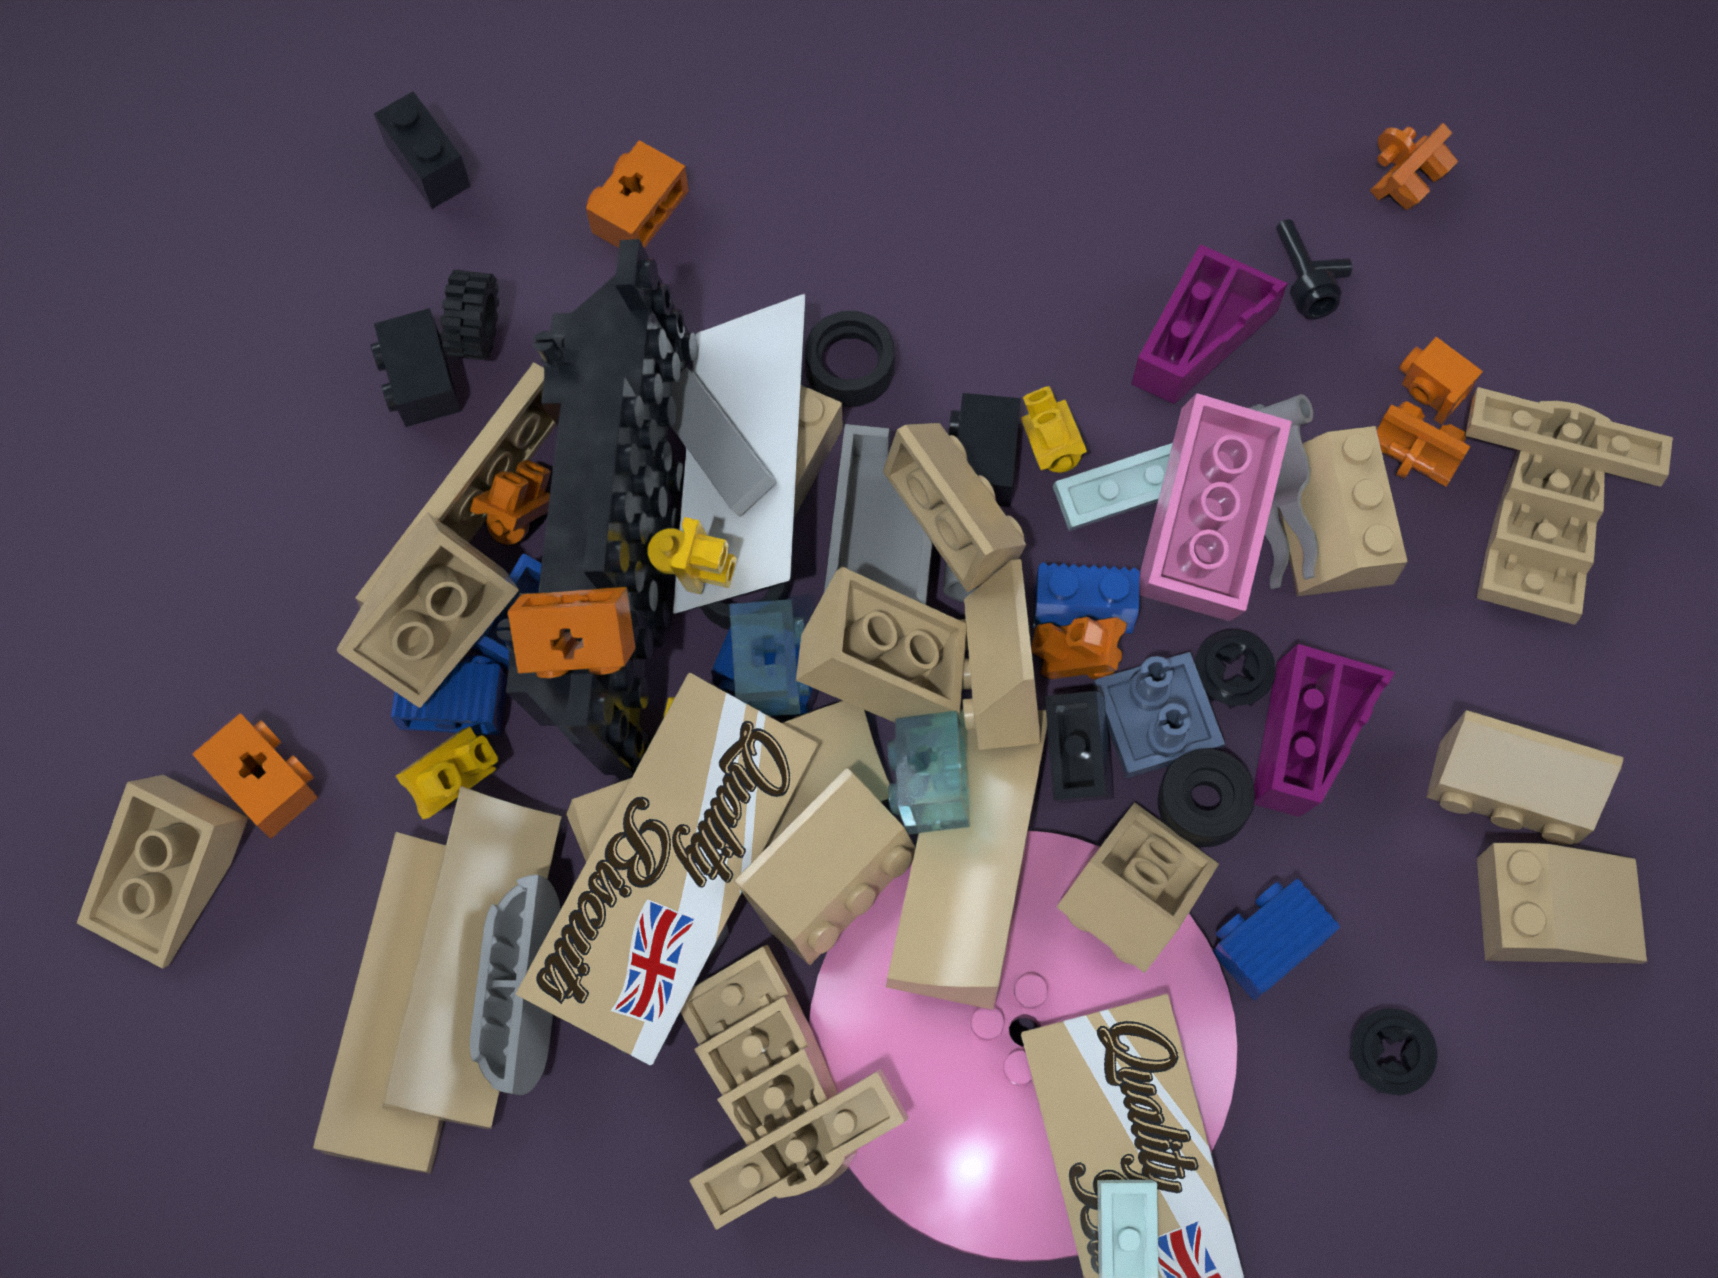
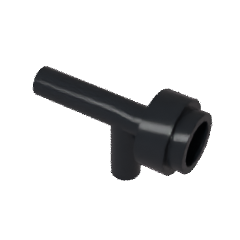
M1293 220L1281 221L1277 225L1276 230L1298 276V279L1290 289V295L1297 311L1309 319H1319L1330 315L1339 306L1342 293L1336 278L1350 277L1352 273L1350 259L1311 261Z

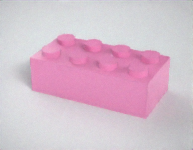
M1198 393L1186 403L1180 412L1140 571V596L1226 621H1231L1246 612L1292 421Z

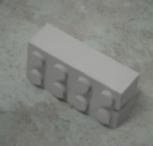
M845 424L824 593L835 572L841 567H845L926 605L933 543L883 473L889 455V428Z

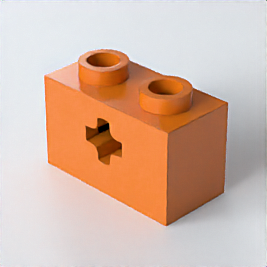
M639 140L629 153H624L619 157L614 166L613 174L602 187L595 188L590 194L586 204V212L591 233L619 248L620 240L640 239L645 249L689 192L685 165Z
M627 587L521 594L508 610L518 673L536 672V676L539 678L559 677L568 673L569 670L589 669V673L594 675L610 674L625 666L636 648ZM565 629H570V632L565 633L564 631ZM576 638H582L581 642L576 641Z
M240 713L192 753V755L256 826L271 839L318 798L307 786V783L314 777L294 755L284 761L274 750L282 742L262 720L252 726ZM261 766L266 773L258 779L253 772Z

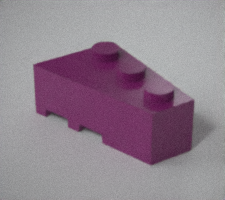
M1200 244L1137 358L1131 384L1170 403H1177L1278 312L1288 283Z
M1297 644L1277 662L1254 783V805L1301 817L1321 804L1350 754V748L1362 726L1367 724L1373 713L1372 709L1383 689L1389 685L1395 672L1301 644Z

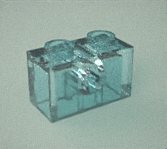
M791 599L729 604L735 698L768 716L801 714L799 696L810 695L809 686L796 681L798 666L796 648L800 647L801 635L804 631L803 616L793 617ZM775 652V664L765 665V653Z
M957 711L896 718V739L888 740L889 764L891 770L896 771L897 783L889 784L888 787L892 814L901 816L908 834L970 827L966 738Z

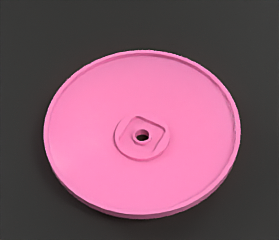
M1027 832L1001 977L993 1010L886 988L913 860L908 869L901 876L894 878L875 898L870 909L864 914L857 916L839 935L834 946L827 951L817 977L811 1002L809 1026L821 1050L837 1093L842 1092L881 1069L909 1117L904 1123L856 1150L857 1154L848 1169L880 1205L908 1227L937 1243L963 1253L988 1259L1014 1262L1052 1261L1078 1256L1024 1047L1017 1045L1009 1034V1026L1013 1021L1019 1018H1028L1034 1021L1039 1028L1167 994L1211 1153L1224 1127L1232 1101L1237 1068L1235 1015L1229 989L1220 964L1206 937L1191 915L1188 914L1178 931L1144 973L1136 966L1124 963L1118 959L1111 948L1093 934L1075 927L1069 921L1067 915L1056 907L1100 848V846L1077 838L1049 832Z

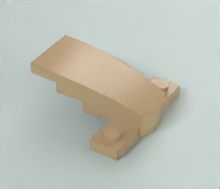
M1478 387L1472 398L1465 436L1517 449L1508 472L1493 521L1483 562L1477 599L1576 625L1583 611L1587 573L1594 563L1596 526L1604 512L1605 472L1661 487L1669 475L1673 437L1612 422L1608 417L1576 403L1563 401H1540L1538 403Z
M768 945L759 948L691 989L680 1012L699 1044L694 1050L722 1094L717 1100L747 1144L743 1149L689 1180L716 1230L775 1196L777 1198L796 1196L829 1185L847 1170L857 1154L856 1150L909 1119L881 1069L842 1092L837 1093L812 1030Z

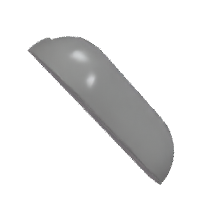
M530 875L516 881L518 885L513 887L498 905L492 904L487 913L470 1033L471 1058L474 1062L478 1063L484 1077L492 1084L491 1086L494 1089L514 1095H525L537 1085L546 1065L553 1014L516 995L521 982L561 910L554 887L546 878L540 875Z

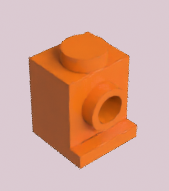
M1435 337L1424 350L1416 346L1399 367V370L1406 375L1402 385L1409 390L1410 394L1418 402L1430 405L1438 411L1434 420L1441 425L1471 393L1483 372L1438 337Z

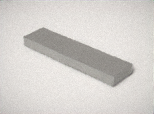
M686 367L680 373L679 381L673 382L672 397L676 405V421L674 426L671 427L729 508L740 517L777 482L701 381Z

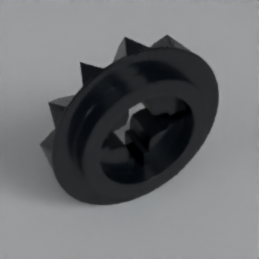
M1223 630L1211 635L1200 646L1194 661L1210 701L1217 700L1227 704L1230 709L1242 705L1252 706L1257 700L1267 695L1274 682L1276 673L1274 657L1268 646L1254 634L1243 630ZM1243 655L1246 656L1241 672L1247 678L1243 679L1240 676H1235L1232 680H1228L1227 683L1223 682L1226 667L1221 662L1224 661L1231 665L1236 660L1239 661Z
M1392 1008L1375 1011L1366 1016L1351 1035L1349 1059L1354 1063L1359 1079L1373 1087L1377 1093L1403 1096L1415 1092L1430 1080L1435 1071L1438 1058L1435 1039L1425 1023L1407 1011ZM1406 1038L1410 1043L1404 1047L1405 1050L1400 1054V1058L1404 1063L1401 1067L1395 1061L1388 1064L1383 1063L1381 1066L1376 1063L1381 1059L1380 1055L1385 1050L1380 1043L1382 1040L1392 1045L1396 1042L1401 1043Z

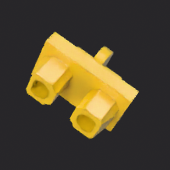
M1050 386L1026 394L1023 400L1029 414L1021 417L1040 470L1048 469L1051 472L1057 473L1071 470L1079 463L1082 454L1086 453L1087 450L1066 399L1056 403Z
M684 517L682 522L684 532L678 529L667 528L659 531L652 537L648 544L650 562L662 573L675 574L687 592L701 595L704 583L729 588L737 559L734 554L728 553L729 545L727 541L708 536L699 520Z
M469 726L454 734L395 776L400 784L413 796L418 813L423 820L433 816L458 798L460 786L470 789L496 770L494 764L498 762V757L486 737L482 735L476 737Z

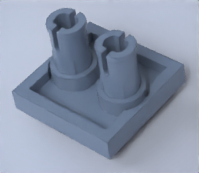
M1190 652L1167 659L1160 656H1152L1146 659L1140 667L1094 680V691L1105 697L1107 728L1126 779L1170 766L1177 758L1194 750L1214 749L1221 751L1225 742Z

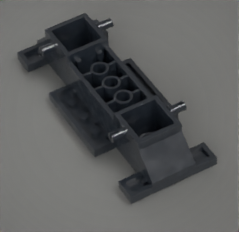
M640 239L620 240L616 275L572 313L552 314L550 332H539L533 338V341H535L533 347L540 354L544 365L542 405L558 426L538 593L627 587L636 648L626 665L610 674L594 675L589 673V669L569 670L568 673L559 677L539 678L536 676V672L518 673L509 618L500 621L497 628L501 631H496L498 637L506 643V647L509 650V673L506 693L540 726H557L569 741L604 775H615L620 781L633 777L652 741L639 726L641 708H646L649 698L648 682L644 677L645 660L651 659L653 647H662L664 629L670 628L672 610L670 601L667 599L668 583H673L676 575L662 573L652 565L648 556V544L652 537L661 530L667 528L680 530V514L676 508L677 492L683 491L684 468L682 463H678L673 456L667 438L669 426H674L676 421V405L672 397L673 382L679 381L680 373L686 367L689 369L690 361H695L697 356L695 334L688 331L682 310L677 309L673 303L670 287L667 284H663L658 275L656 261L649 258ZM518 593V598L521 596V594H535V593ZM565 629L564 632H570V629ZM576 638V641L581 642L582 638Z

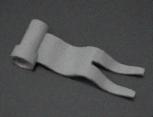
M1303 394L1266 407L1261 404L1249 407L1252 410L1292 421L1265 531V536L1271 544L1274 555V567L1270 577L1271 589L1281 587L1282 577L1288 565L1290 555L1289 543L1279 522V508L1283 518L1297 535L1302 546L1304 556L1302 571L1304 579L1307 580L1315 577L1318 541L1301 506V493L1310 481L1311 469L1301 441L1300 426L1310 423L1313 419L1312 405Z

